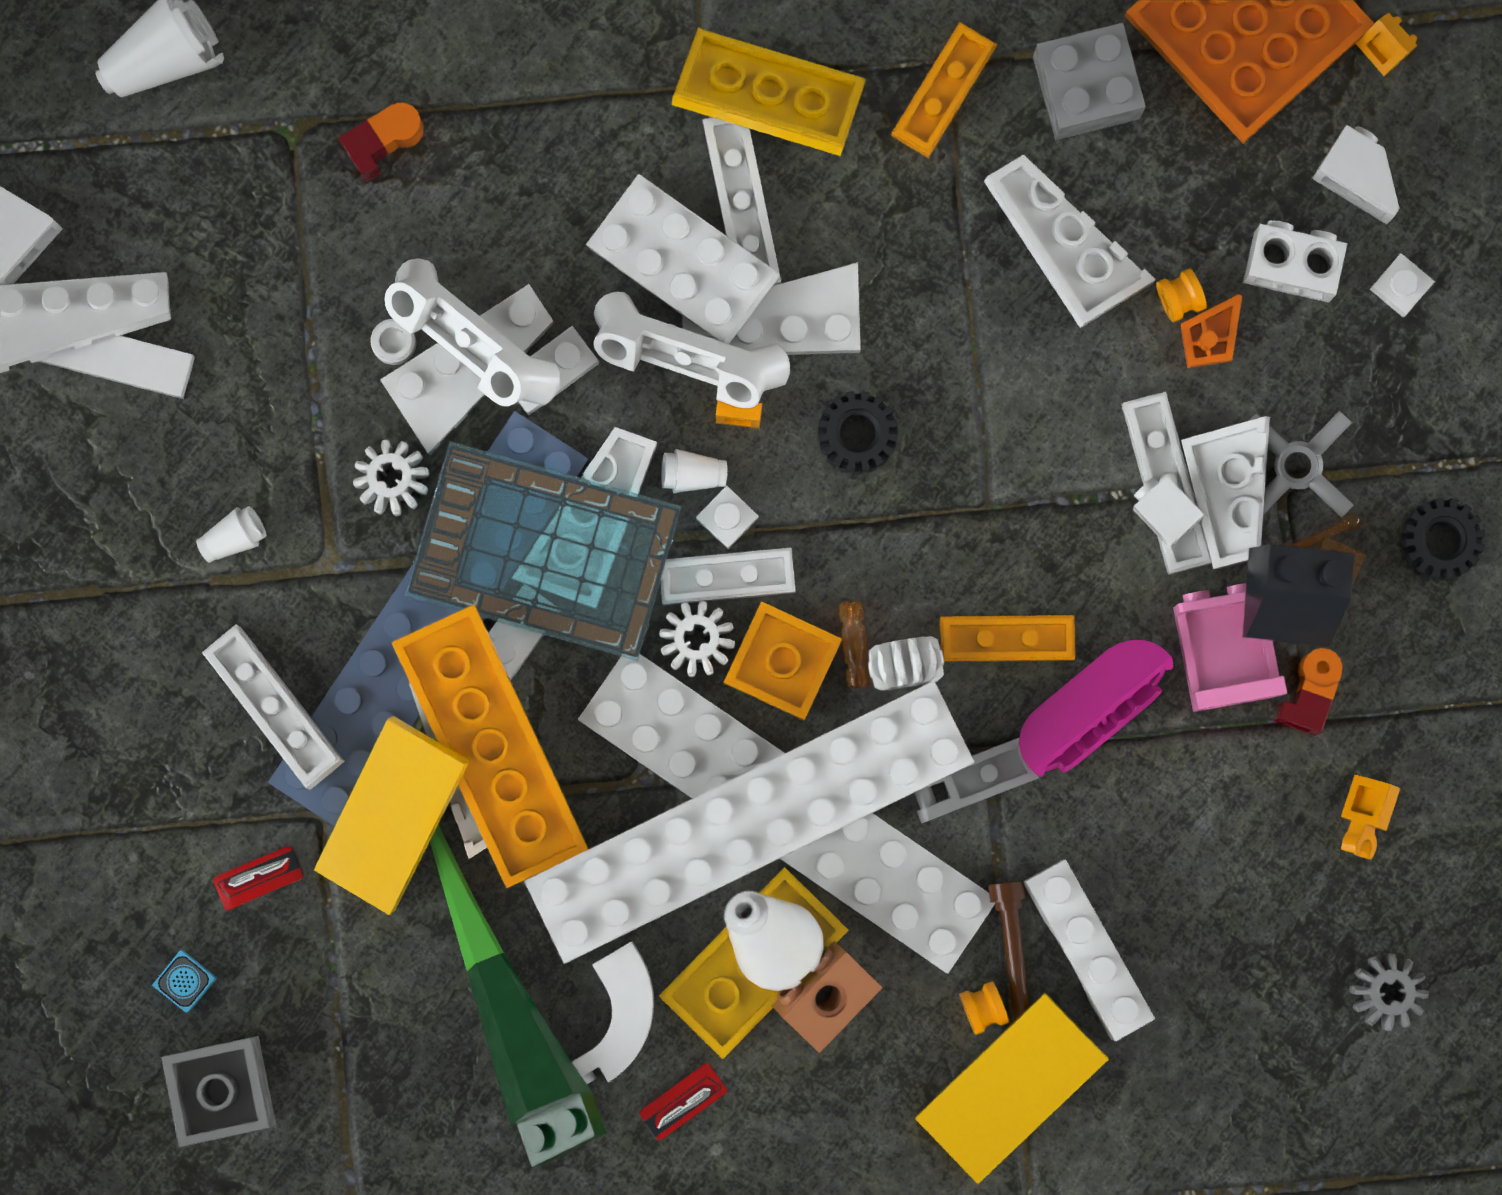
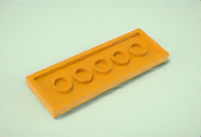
M475 603L392 641L394 650L437 741L470 760L458 786L506 888L589 850Z

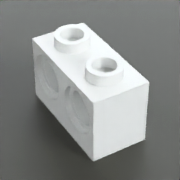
M1270 220L1267 222V225L1260 224L1253 235L1243 283L1330 302L1337 294L1347 243L1336 241L1337 236L1326 231L1312 230L1310 235L1293 231V225L1282 221ZM1270 244L1279 246L1285 255L1284 262L1280 264L1269 262L1264 256V246ZM1312 254L1322 256L1328 264L1327 272L1323 274L1313 272L1308 267L1307 257Z

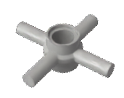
M1338 411L1308 443L1302 441L1288 443L1269 425L1268 449L1276 456L1274 467L1277 476L1265 487L1263 515L1289 488L1306 489L1309 487L1341 518L1354 506L1322 475L1323 459L1321 455L1352 424L1341 411ZM1256 413L1249 419V421L1261 417ZM1297 452L1306 454L1311 461L1309 474L1300 479L1291 476L1287 470L1289 457Z

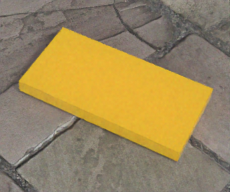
M698 28L676 86L672 105L841 156L866 79Z
M394 716L388 718L314 871L386 914L391 915L395 912L470 760Z
M785 867L760 892L763 895L795 903L808 910L822 930L824 947H829L834 941L837 943L848 931ZM726 926L659 997L724 1059L773 1008L772 1005L777 1001L779 991L760 988L742 973L738 966Z
M1044 993L918 1113L915 1119L968 1175L979 1184L1108 1061V1057Z

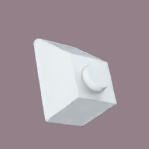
M1346 125L1312 179L1383 223L1388 224L1400 208L1385 148L1377 144V137L1370 131L1358 126L1353 129Z

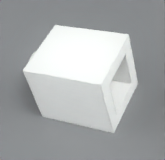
M1165 476L1160 482L1154 477L1151 478L1134 495L1139 502L1134 505L1133 511L1169 548L1174 546L1204 516L1201 510L1168 476Z

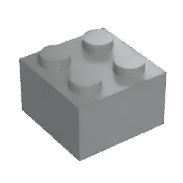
M1123 23L1037 44L1033 59L1055 140L1141 118L1146 106Z
M259 1036L161 1057L179 1147L261 1130L276 1125Z

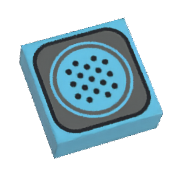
M180 950L152 986L185 1013H190L217 977L184 950Z

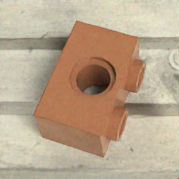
M834 941L829 947H824L817 968L813 972L810 970L805 977L799 980L801 983L794 988L780 990L777 994V1001L772 1007L820 1053L882 987ZM831 985L832 992L829 998L823 1002H816L817 992L822 987Z

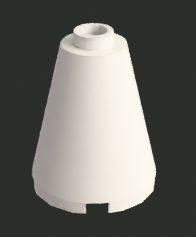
M157 0L98 59L99 70L96 71V77L108 94L115 92L119 97H125L215 68L223 63L224 56L223 52L215 56L212 46L219 41L208 20L193 0H189L186 3L182 0Z
M752 891L739 893L730 900L725 910L726 926L738 966L751 982L760 988L773 991L790 989L801 983L799 980L805 977L810 970L813 972L817 968L824 949L823 933L819 924L808 910L795 903Z

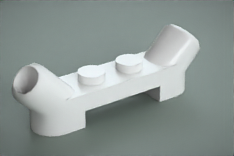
M412 259L401 265L397 271L395 283L389 286L385 294V306L394 321L410 334L422 329L482 379L477 388L501 406H510L521 400L544 406L553 399L560 384V371L555 362L528 356L439 284L437 271L428 260Z
M624 292L606 294L596 304L594 317L600 331L593 342L594 348L602 359L618 367L634 372L640 360L718 386L716 400L740 408H753L758 404L764 391L786 385L790 375L789 358L785 350L776 343L747 351L720 342L714 338L640 315L630 296Z

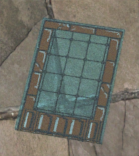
M450 441L441 472L438 474L439 480L418 552L413 560V569L405 596L457 611L475 603L482 618L638 661L646 631L650 628L649 620L669 550L674 543L673 536L682 506Z

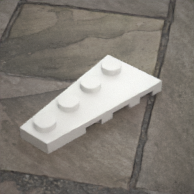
M1020 156L985 179L984 182L1080 328L1150 286L1156 280L1145 269L1142 271L1127 257L1128 253L1116 241L1112 243L1094 226L1095 222L1084 211L1080 213L1064 198L1065 193L1026 156Z

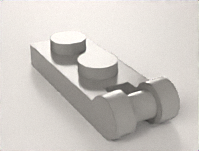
M1019 738L973 755L972 758L975 763L914 792L920 807L917 814L921 824L1038 779L1039 776L1029 768L1021 756ZM943 782L949 799L937 803L931 786Z

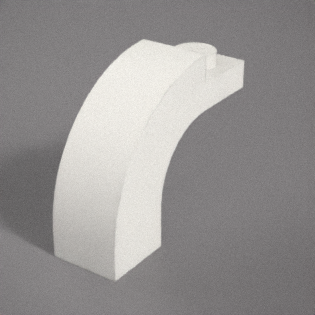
M633 941L592 965L611 999L612 1019L603 1040L595 1048L572 1061L586 1084L597 1079L593 1070L598 1067L608 1082L621 1074L642 1049L652 1025L654 1014L652 981L648 968Z

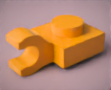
M1354 775L1341 814L1342 818L1351 821L1349 829L1343 838L1341 850L1354 853L1355 856L1371 860L1377 848L1375 828L1387 831L1400 788L1389 783Z

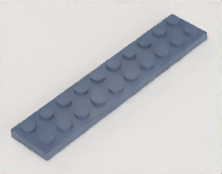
M516 411L513 412L486 453V456L504 460L505 463H515L532 468L533 471L536 469L577 481L589 463L587 457ZM491 480L492 483H495V484H499V485L506 486V487H509V488L517 489V490H520V491L526 490V489H522V488L515 487V485H514V486H511V485H508V484H504V483H501V482H497V481ZM484 483V487H483V490H482V494H481V497H480V501H479V504H478L476 513L479 512V509H480V506H481V502H482V499H483V496H484V492H485V489H486L485 483ZM491 485L488 487L481 513L483 516L514 524L517 522L524 496L522 493ZM529 491L531 494H534V495H538V496H541V497L549 498V499L556 500V501H559V502L562 501V497H561V499H558V498H554V497H551V496H547V495H543V494H540V493H536V492H533V491ZM532 496L526 497L519 520L520 526L543 532L560 507V504ZM476 517L473 521L467 545L470 544L474 526L477 520ZM485 518L479 519L472 542L473 548L504 557L508 553L514 532L513 526ZM524 529L516 530L509 555L511 559L523 562L541 534ZM466 549L464 552V556L461 562L457 578H459L461 575V571L467 554ZM476 551L469 552L462 578L466 582L495 589L498 587L505 562L503 559ZM418 557L311 717L345 762L311 790L305 788L284 759L268 781L269 784L334 827L387 719L394 716L412 727L420 716L409 685V679L391 642L464 609L409 592ZM512 561L507 563L500 586L501 592L505 590L521 564ZM464 583L462 584V586L483 591V593L487 592L490 594H494V592L489 590L474 587ZM479 613L484 622L488 615Z

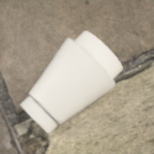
M675 449L674 453H664L661 469L662 488L672 489L673 493L726 486V460H718Z
M250 506L242 510L236 507L202 537L197 539L196 543L204 559L210 563L216 559L218 560L258 547L259 541L266 537V531L260 518Z

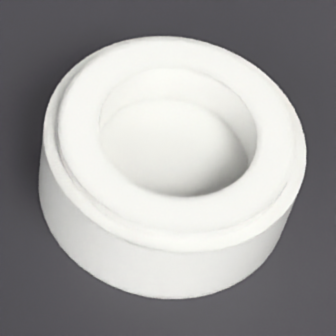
M394 319L382 321L374 328L371 335V347L377 358L389 365H399L409 360L414 354L416 338L414 333L410 334Z

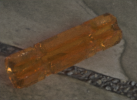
M860 601L843 602L839 605L840 622L844 623V628H841L844 661L845 664H848L849 670H846L847 686L851 689L866 688L871 684L869 668H866V662H869L865 625L861 624V620H864L863 604Z

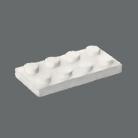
M640 174L637 175L586 244L596 254L703 331L726 344L732 341L780 276L777 271Z

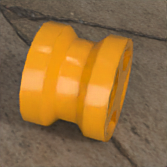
M1189 268L1181 271L1179 277L1174 280L1165 278L1157 281L1156 287L1160 301L1167 316L1173 323L1181 320L1186 312L1191 310L1200 312L1207 308L1203 289L1192 269Z
M993 981L985 983L982 990L977 992L965 991L959 994L975 1035L983 1033L986 1027L991 1024L1004 1025L1009 1023L1005 1007Z

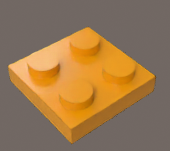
M761 601L728 671L724 684L805 721L842 638Z

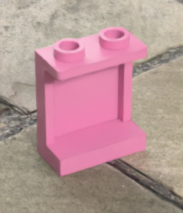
M1246 583L1226 587L1228 595L1212 598L1210 597L1209 590L1183 595L1184 603H1179L1173 607L1193 712L1275 698L1287 694L1284 676H1279L1273 641L1243 638Z

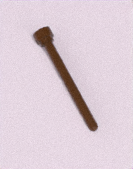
M1023 880L988 884L990 903H995V910L1000 911L1014 1021L1031 1006L1018 909L1022 908L1021 899L1026 898Z

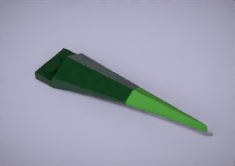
M438 824L430 844L511 1126L517 1125L531 1167L541 1166L607 1133L591 1089L546 1024L504 954Z

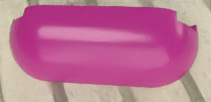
M1129 640L1109 648L1035 709L1027 718L1019 738V749L1025 763L1040 777H1043L1046 771L1059 768L1062 773H1065L1078 765L1160 695L1162 689L1158 686V683L1162 679L1165 670L1173 668L1171 655L1161 646L1146 640Z

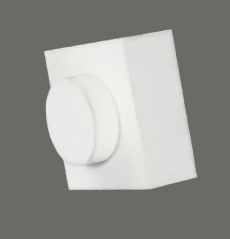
M1400 253L1370 290L1398 314L1405 317L1435 281Z
M726 486L696 517V520L721 544L729 549L752 526L759 516Z

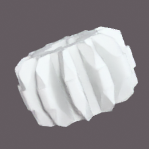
M383 440L381 442L383 454L378 456L371 447L365 449L367 456L372 460L370 465L363 461L356 462L355 468L367 474V476L354 479L353 485L360 489L368 488L360 497L363 504L371 503L377 498L374 506L376 513L383 514L388 502H390L392 513L395 516H399L402 512L400 501L405 500L410 508L415 509L418 504L411 496L412 492L414 491L421 495L427 494L428 488L422 483L416 482V480L424 479L430 473L428 468L425 467L414 468L423 459L419 451L406 457L408 453V444L401 441L395 453H393L390 442ZM389 468H394L399 475H402L401 481L395 480L398 485L393 488H389L384 481H381L382 475L388 476L385 471Z
M705 601L699 602L698 615L691 614V609L687 602L682 603L681 610L685 616L682 621L671 612L666 616L669 623L676 627V630L660 629V637L675 640L674 643L661 648L662 655H671L678 651L679 654L672 661L671 667L677 670L685 660H688L687 674L689 677L696 675L697 663L703 662L705 673L708 676L712 675L714 672L709 659L713 657L721 665H726L728 662L727 657L718 651V648L734 649L735 641L719 637L731 632L733 625L731 622L719 626L715 625L723 615V610L720 608L715 609L709 618L705 617L707 611V603ZM695 628L705 629L703 631L705 637L710 635L709 644L702 643L699 650L690 649L691 642L685 643L684 641L686 634L692 635L695 632Z
M931 636L875 645L869 650L870 662H868L870 677L873 679L874 687L879 690L902 689L928 684L932 681L937 682L944 675L943 652L940 650L938 639Z

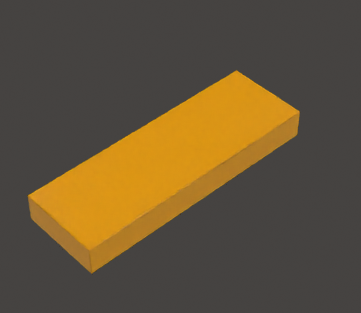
M959 22L892 131L891 136L929 158L997 48V44Z
M1074 615L940 617V650L943 652L944 662L1074 661Z

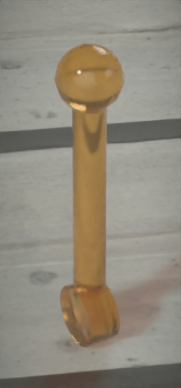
M1350 513L1346 515L1343 522L1293 545H1282L1307 548L1346 529L1357 530L1360 528L1362 520L1358 514Z

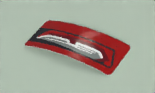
M287 846L215 877L213 882L225 910L228 911L303 878V874L292 847Z
M705 1063L640 1110L639 1114L658 1140H662L723 1096L727 1089L711 1066Z

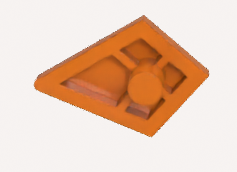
M1240 294L1181 323L1180 327L1187 368L1232 361L1242 302Z

